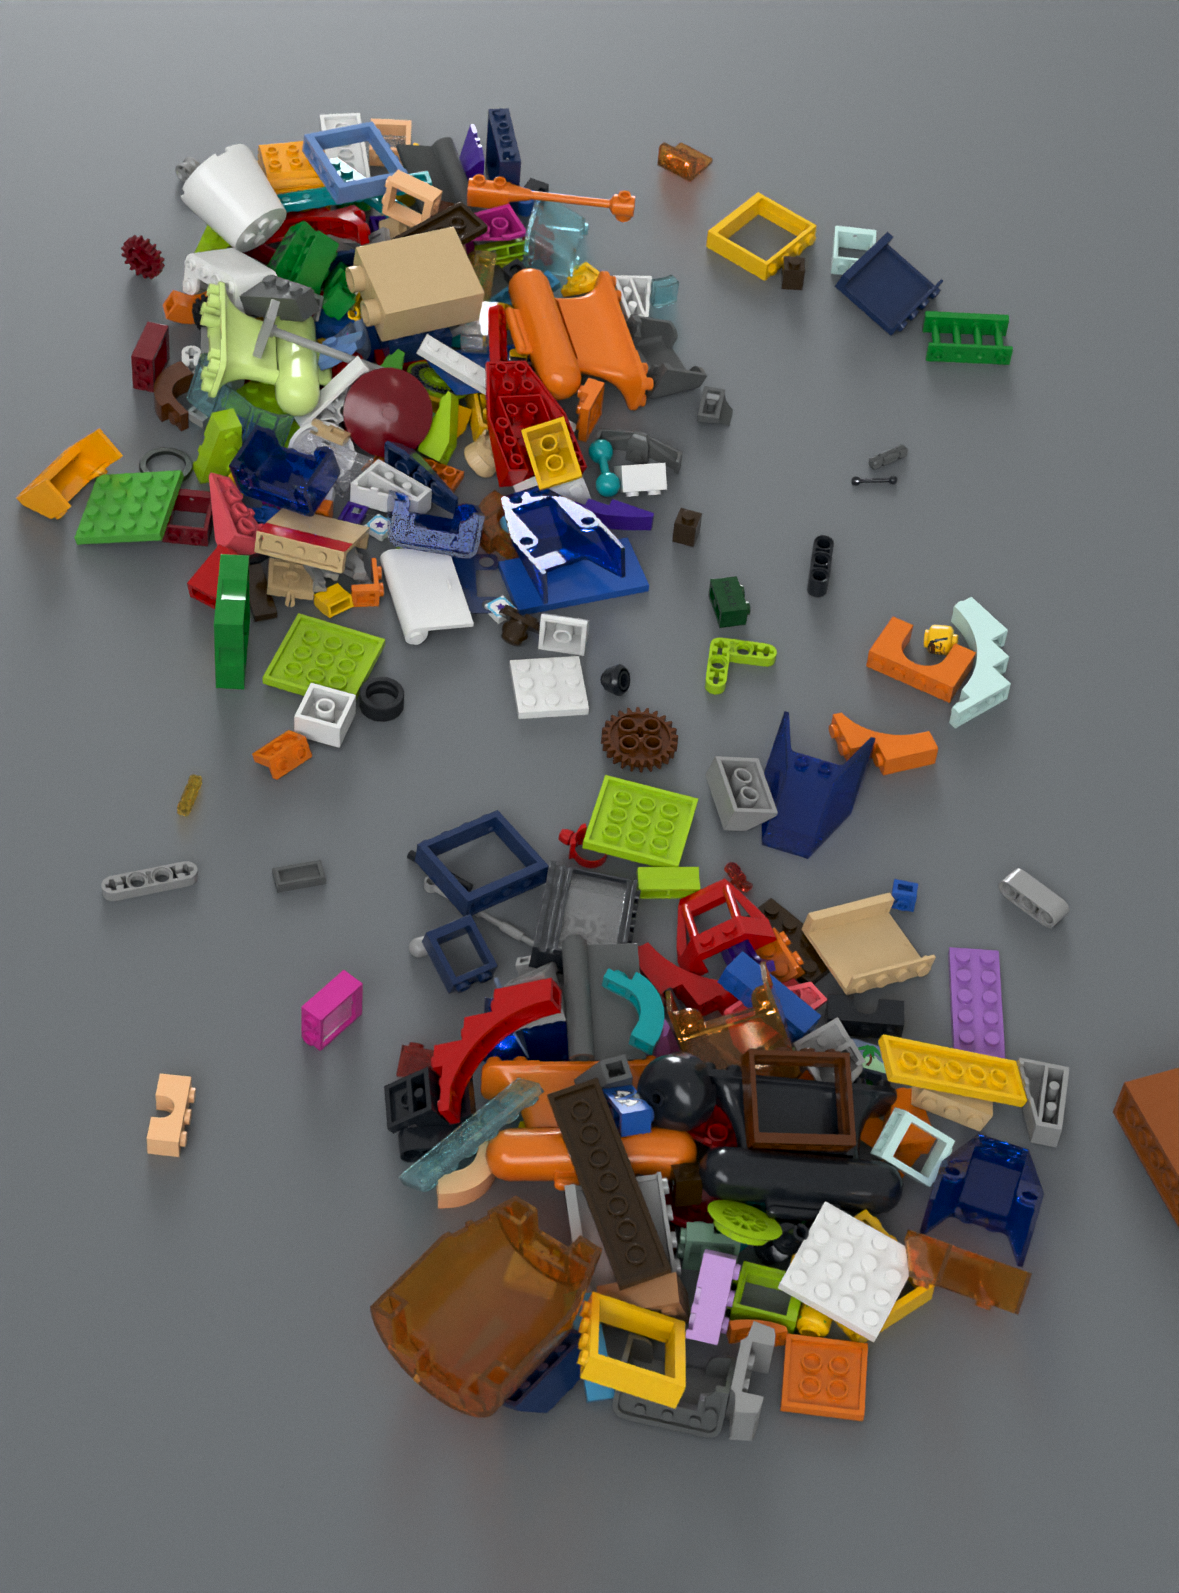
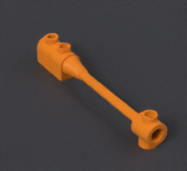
M477 174L473 178H469L467 206L491 209L510 204V202L529 201L531 199L609 208L612 215H615L618 221L627 222L634 216L636 196H631V193L625 190L620 191L619 194H614L610 200L536 192L511 184V182H506L504 177L486 180L485 176Z

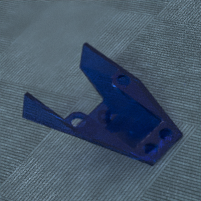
M538 486L501 497L511 543L544 604L548 603L547 572L582 560L591 561L620 578L626 577L625 546L592 511L550 489L540 491Z
M784 711L764 771L778 814L776 817L761 823L762 845L809 859L851 815L871 763L876 738L870 737L845 764L837 765L795 752L791 749L789 712Z
M978 1134L941 1162L927 1204L919 1235H926L944 1220L953 1217L966 1224L984 1227L990 1232L1005 1234L1008 1237L1017 1266L1023 1268L1044 1196L1029 1149Z

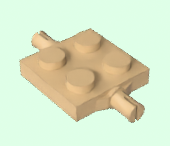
M269 558L268 595L286 597L285 605L289 607V602L290 607L295 605V598L313 600V580L302 564L284 559Z

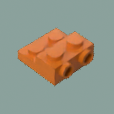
M591 378L587 379L584 386H580L577 394L580 401L576 408V414H578L576 430L579 431L578 440L583 442L588 440L602 415L605 383Z

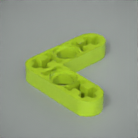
M722 637L713 639L710 643L707 664L706 691L714 695L725 691L729 662L763 667L772 666L776 661V648L766 643ZM718 648H722V655L717 654ZM740 649L747 650L749 653L746 655L739 654L737 651ZM720 663L724 667L721 669L714 668L712 664ZM714 677H719L718 684H713Z

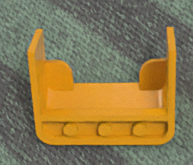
M99 428L61 453L16 499L23 506L49 519L55 517L58 520L71 507L68 502L90 480L108 472L106 468L119 460L123 455Z

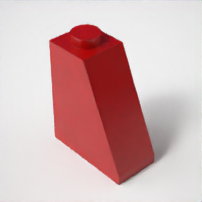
M220 544L187 582L190 597L213 609L216 606L220 555H238L234 549L226 548Z

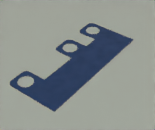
M442 528L443 545L448 546L470 613H492L490 610L484 609L482 603L486 600L493 601L498 597H477L476 570H496L498 568V557L494 554H475L474 544H494L496 542V531L493 528ZM482 531L490 532L492 538L487 541L480 540L478 533ZM489 557L494 561V564L490 567H484L480 565L479 560Z

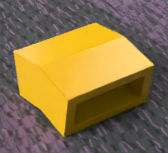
M338 583L328 587L326 592L314 594V605L329 618L354 607L351 594L345 591Z

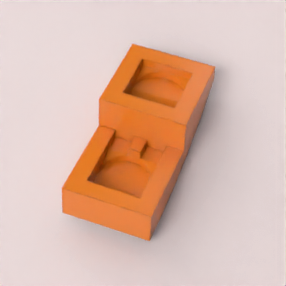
M752 1319L729 1321L726 1334L729 1344L740 1343L742 1339L748 1337L753 1321L775 1329L774 1347L785 1345L787 1328L784 1325Z

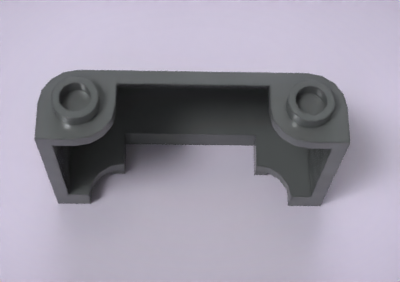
M630 315L626 322L641 362L648 364L646 376L653 378L654 383L651 391H645L646 398L657 399L695 389L703 384L707 377L705 371L698 366H693L690 370H686L672 349L678 334L671 321Z
M629 1334L622 1362L665 1375V1361L653 1359L654 1347L652 1343L644 1337ZM726 1355L713 1356L709 1359L706 1370L686 1366V1388L676 1409L615 1390L612 1404L613 1411L618 1417L626 1420L706 1438L716 1437L722 1430L737 1358Z

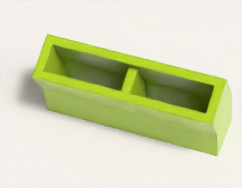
M516 238L508 241H495L476 245L474 258L481 262H492L531 253L530 241Z
M637 867V889L641 890L639 899H682L700 890L699 867Z

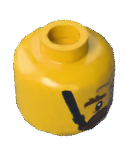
M934 624L929 630H925L924 648H927L930 654L947 656L954 644H958V635L954 634L951 626Z

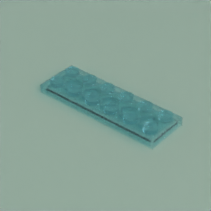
M517 1078L398 1176L403 1185L420 1192L432 1190L442 1176L455 1171L459 1166V1162L465 1157L468 1158L474 1155L483 1142L496 1137L499 1133L498 1130L505 1124L515 1121L519 1117L518 1113L525 1107L534 1105L544 1090L539 1083Z

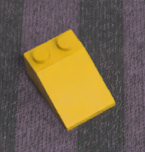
M564 417L521 430L540 491L583 478Z

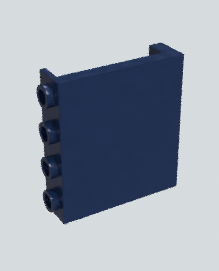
M887 232L841 276L835 287L892 336L897 330L901 332L907 326L908 319L912 321L918 315L919 308L923 310L929 304V298L933 300L940 293L939 287L943 280L941 279L936 285L931 283L889 246L893 236Z

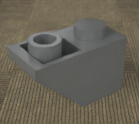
M621 1055L599 1061L574 1079V1084L598 1078L601 1088L606 1089L632 1085L633 1077L626 1056Z

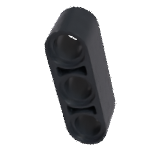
M826 535L817 536L813 543L807 583V592L813 597H823L828 589L834 541Z
M468 1124L408 1127L398 1133L400 1158L405 1162L468 1159L476 1155L477 1152L474 1127Z

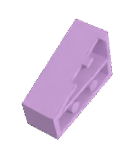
M705 1249L685 1338L718 1345L721 1333H727L730 1318L725 1317L726 1307H732L735 1291L730 1290L732 1280L738 1281L741 1264L736 1263L737 1256Z

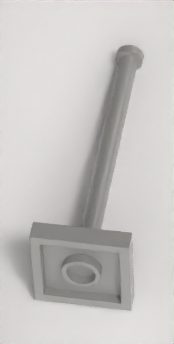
M271 299L252 355L261 359L268 338L275 336L348 364L356 358L350 354L276 328L277 325L274 322L280 302ZM361 359L371 370L385 368Z

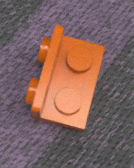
M290 730L252 753L254 761L269 767L272 778L276 780L312 757L306 736Z
M774 927L772 929L777 940L755 950V952L761 959L774 961L776 970L769 973L780 982H787L793 978L796 980L805 974L801 967L804 961L797 951L792 953L788 947L791 941L785 932L779 933Z

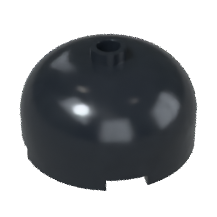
M687 1052L669 1053L655 1058L642 1071L637 1091L647 1104L653 1108L654 1121L651 1122L653 1126L687 1132L698 1128L711 1117L716 1104V1086L711 1083L710 1077L705 1070L707 1066L696 1056Z

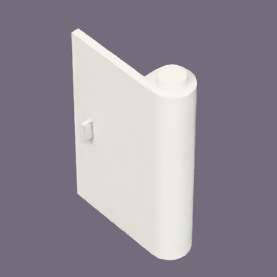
M447 545L391 549L385 551L380 556L384 576L407 643L421 644L427 638L428 631L473 627L474 622Z

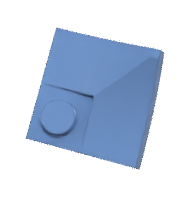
M359 331L337 338L330 337L323 341L322 345L352 355L357 349L364 346L366 335L364 331ZM320 353L318 365L322 371L343 361Z

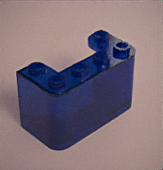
M259 426L254 427L229 465L236 486L244 495L309 517L315 514L341 474L334 451L329 447H317L314 455H307L298 452L296 449L280 446L276 433L272 429Z

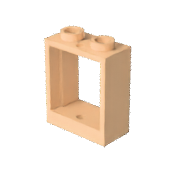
M397 170L393 176L390 175L385 182L387 189L381 202L383 204V214L410 227H414L438 214L442 190L400 170ZM397 189L423 201L422 214L395 202Z

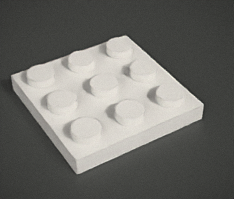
M579 656L510 660L509 668L518 719L588 715L589 706Z

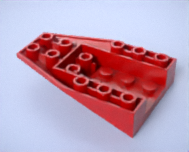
M526 361L486 362V420L499 487H512L535 476L521 430L560 417L565 419L583 475L587 465L568 417Z

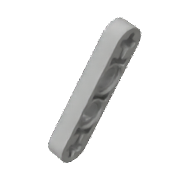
M183 861L109 876L101 883L102 895L106 900L118 901L191 886L198 879L197 866L192 862ZM165 875L169 879L165 882H158L156 877ZM135 880H140L144 882V884L140 887H134L131 885V883Z

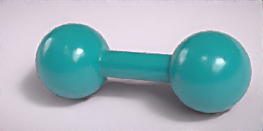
M597 439L591 443L588 450L591 460L600 466L601 474L595 483L596 490L604 497H612L618 493L621 485L618 476L609 471L608 461L613 456V447L607 440Z

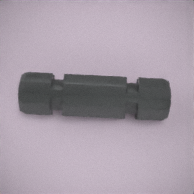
M903 444L898 445L895 448L870 457L868 464L872 469H878L898 460V458L906 457L908 449Z

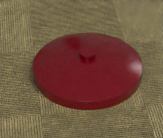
M378 368L369 371L352 384L344 400L343 420L347 432L351 433V439L361 449L378 457H385L384 443L386 441L401 443L408 448L415 449L427 436L432 423V403L426 388L416 377L404 370Z

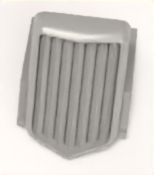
M838 1017L793 1043L796 1051L803 1048H814L815 1052L835 1049V1051L850 1053L852 1083L862 1073V1063L866 1062ZM806 1066L814 1081L835 1083L834 1067Z

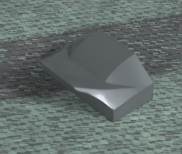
M704 386L697 421L730 426L733 409L726 401L725 389Z

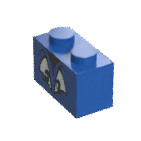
M633 1085L602 1089L620 1137L651 1132V1122L654 1121L653 1108L647 1104Z

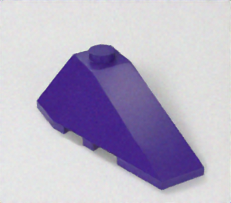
M474 124L469 126L459 157L468 182L469 178H473L477 174L484 176L485 159L482 145H479L480 139L477 138Z

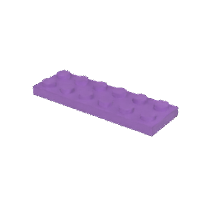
M949 947L948 965L952 1048L1005 1059L999 951Z

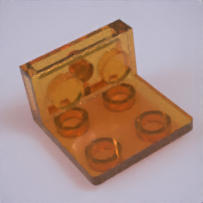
M663 142L659 146L657 165L691 182L712 164L713 159L683 143L673 147Z

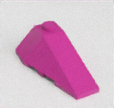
M510 204L474 213L488 226V230L485 234L472 241H508L528 235L527 230Z

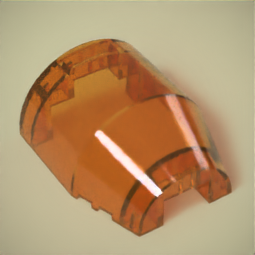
M514 1196L488 1210L487 1215L475 1222L471 1219L465 1222L464 1228L452 1234L449 1231L443 1234L370 1306L372 1320L381 1340L393 1358L425 1391L458 1412L473 1417H489L512 1396L567 1338L600 1260L602 1248L581 1235L567 1247L539 1229L536 1207L520 1197Z

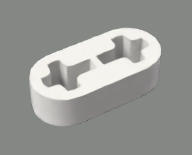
M192 345L184 347L182 349V362L189 369L194 368V371H192L194 382L201 378V350Z

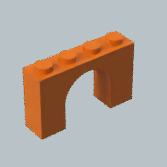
M892 616L869 650L866 666L950 703L973 668L976 652L955 643L946 658L939 664L932 666L916 664L910 661L903 653L910 642L913 625Z

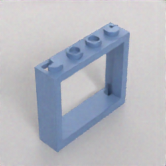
M373 121L304 134L302 152L336 204L384 195L387 189L385 182L390 175L393 176L397 170L408 174L407 170L401 165L398 156L393 153L389 143L385 141L381 131L377 129ZM368 141L389 174L344 182L323 150Z

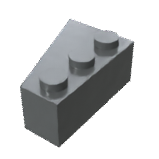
M275 275L264 277L263 281L239 296L245 314L254 318V315H261L265 318L271 299L280 302L276 315L280 317V320L305 321L319 311L312 288Z

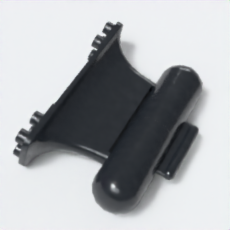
M704 1063L707 1066L705 1070L710 1077L711 1083L716 1086L715 1105L729 1119L737 1143V1147H714L704 1154L701 1159L699 1175L702 1181V1188L709 1196L721 1200L765 1203L766 1214L770 1218L808 1222L815 1221L825 1201L842 1211L862 1212L867 1210L869 1213L875 1214L889 1212L898 1205L903 1191V1181L898 1170L892 1164L883 1161L860 1159L859 1153L861 1133L866 1121L869 1118L885 1116L891 1105L897 1100V1091L891 1087L889 1081L880 1080L875 1085H868L864 1078H857L852 1083L856 1146L848 1152L750 1149L746 1147L741 1067L730 1065L726 1070L716 1069V1064ZM756 1075L759 1132L839 1134L834 1082Z

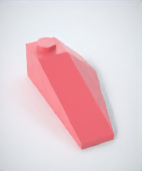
M210 473L209 484L217 546L220 544L226 548L230 547L238 555L250 556L255 554L256 533L263 526V523H257L253 517L256 513L252 508H247L242 502L243 495L230 477Z

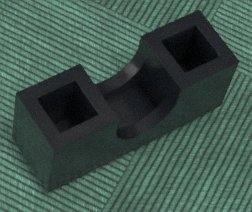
M828 994L825 1008V1024L838 1017L849 1036L880 1039L884 1034L901 1038L904 1028V1001L879 999L876 1011L871 1014H864L854 1007V996Z

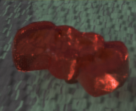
M729 862L725 865L724 871L732 879L730 883L733 886L735 884L743 892H749L753 884L746 880V875L741 871V868L734 862Z

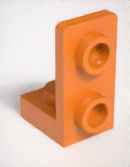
M371 558L373 584L351 585L354 607L379 606V597L384 596L383 583H379V580H382L381 566H377L376 558Z

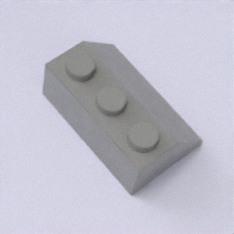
M715 756L705 776L724 830L747 831L777 816L778 812L759 758Z

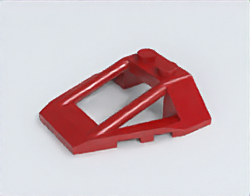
M725 878L679 901L677 959L680 968L693 974L702 976L708 973L705 959L747 939L754 951L777 940L772 926L764 914ZM736 900L750 917L741 916ZM727 903L731 919L699 934L694 917ZM687 931H688L689 938H690L689 943H688V941H687Z

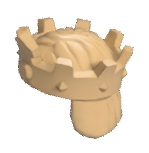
M487 428L483 431L482 435H479L475 442L468 444L464 449V457L468 465L477 475L484 478L492 477L496 472Z

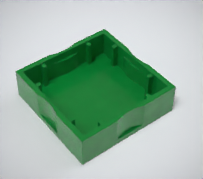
M221 554L214 617L216 688L244 689L250 629L249 555Z

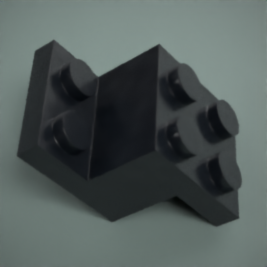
M425 1067L384 1086L387 1129L393 1134L414 1124L418 1127L453 1125L438 1111L437 1103L440 1099L441 1091L439 1086L440 1076L429 1067ZM473 1076L461 1099L460 1122L454 1124H466L477 1119Z

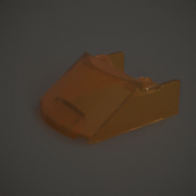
M765 961L760 962L764 985L755 988L751 994L753 1007L704 1022L701 1013L693 1008L678 1011L671 990L666 991L667 1012L682 1052L696 1056L703 1063L716 1064V1069L726 1070L730 1065L741 1067V1056L749 1048L763 1046L765 1050H774L778 1047H789L790 1051H795L780 999H778ZM755 1065L756 1075L799 1079L802 1076L800 1066Z

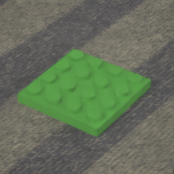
M182 471L104 474L97 477L74 537L77 545L162 540L184 478Z

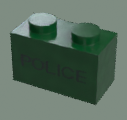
M737 576L710 579L708 596L719 628L746 625L747 615H750L751 609L749 602L745 601L744 587L739 584Z

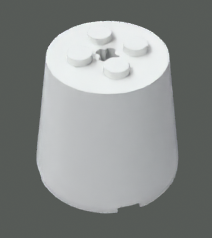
M235 144L226 147V152L220 156L214 154L190 175L182 188L184 194L181 195V200L230 246L240 252H247L268 240L281 227L287 212L251 150L244 144Z

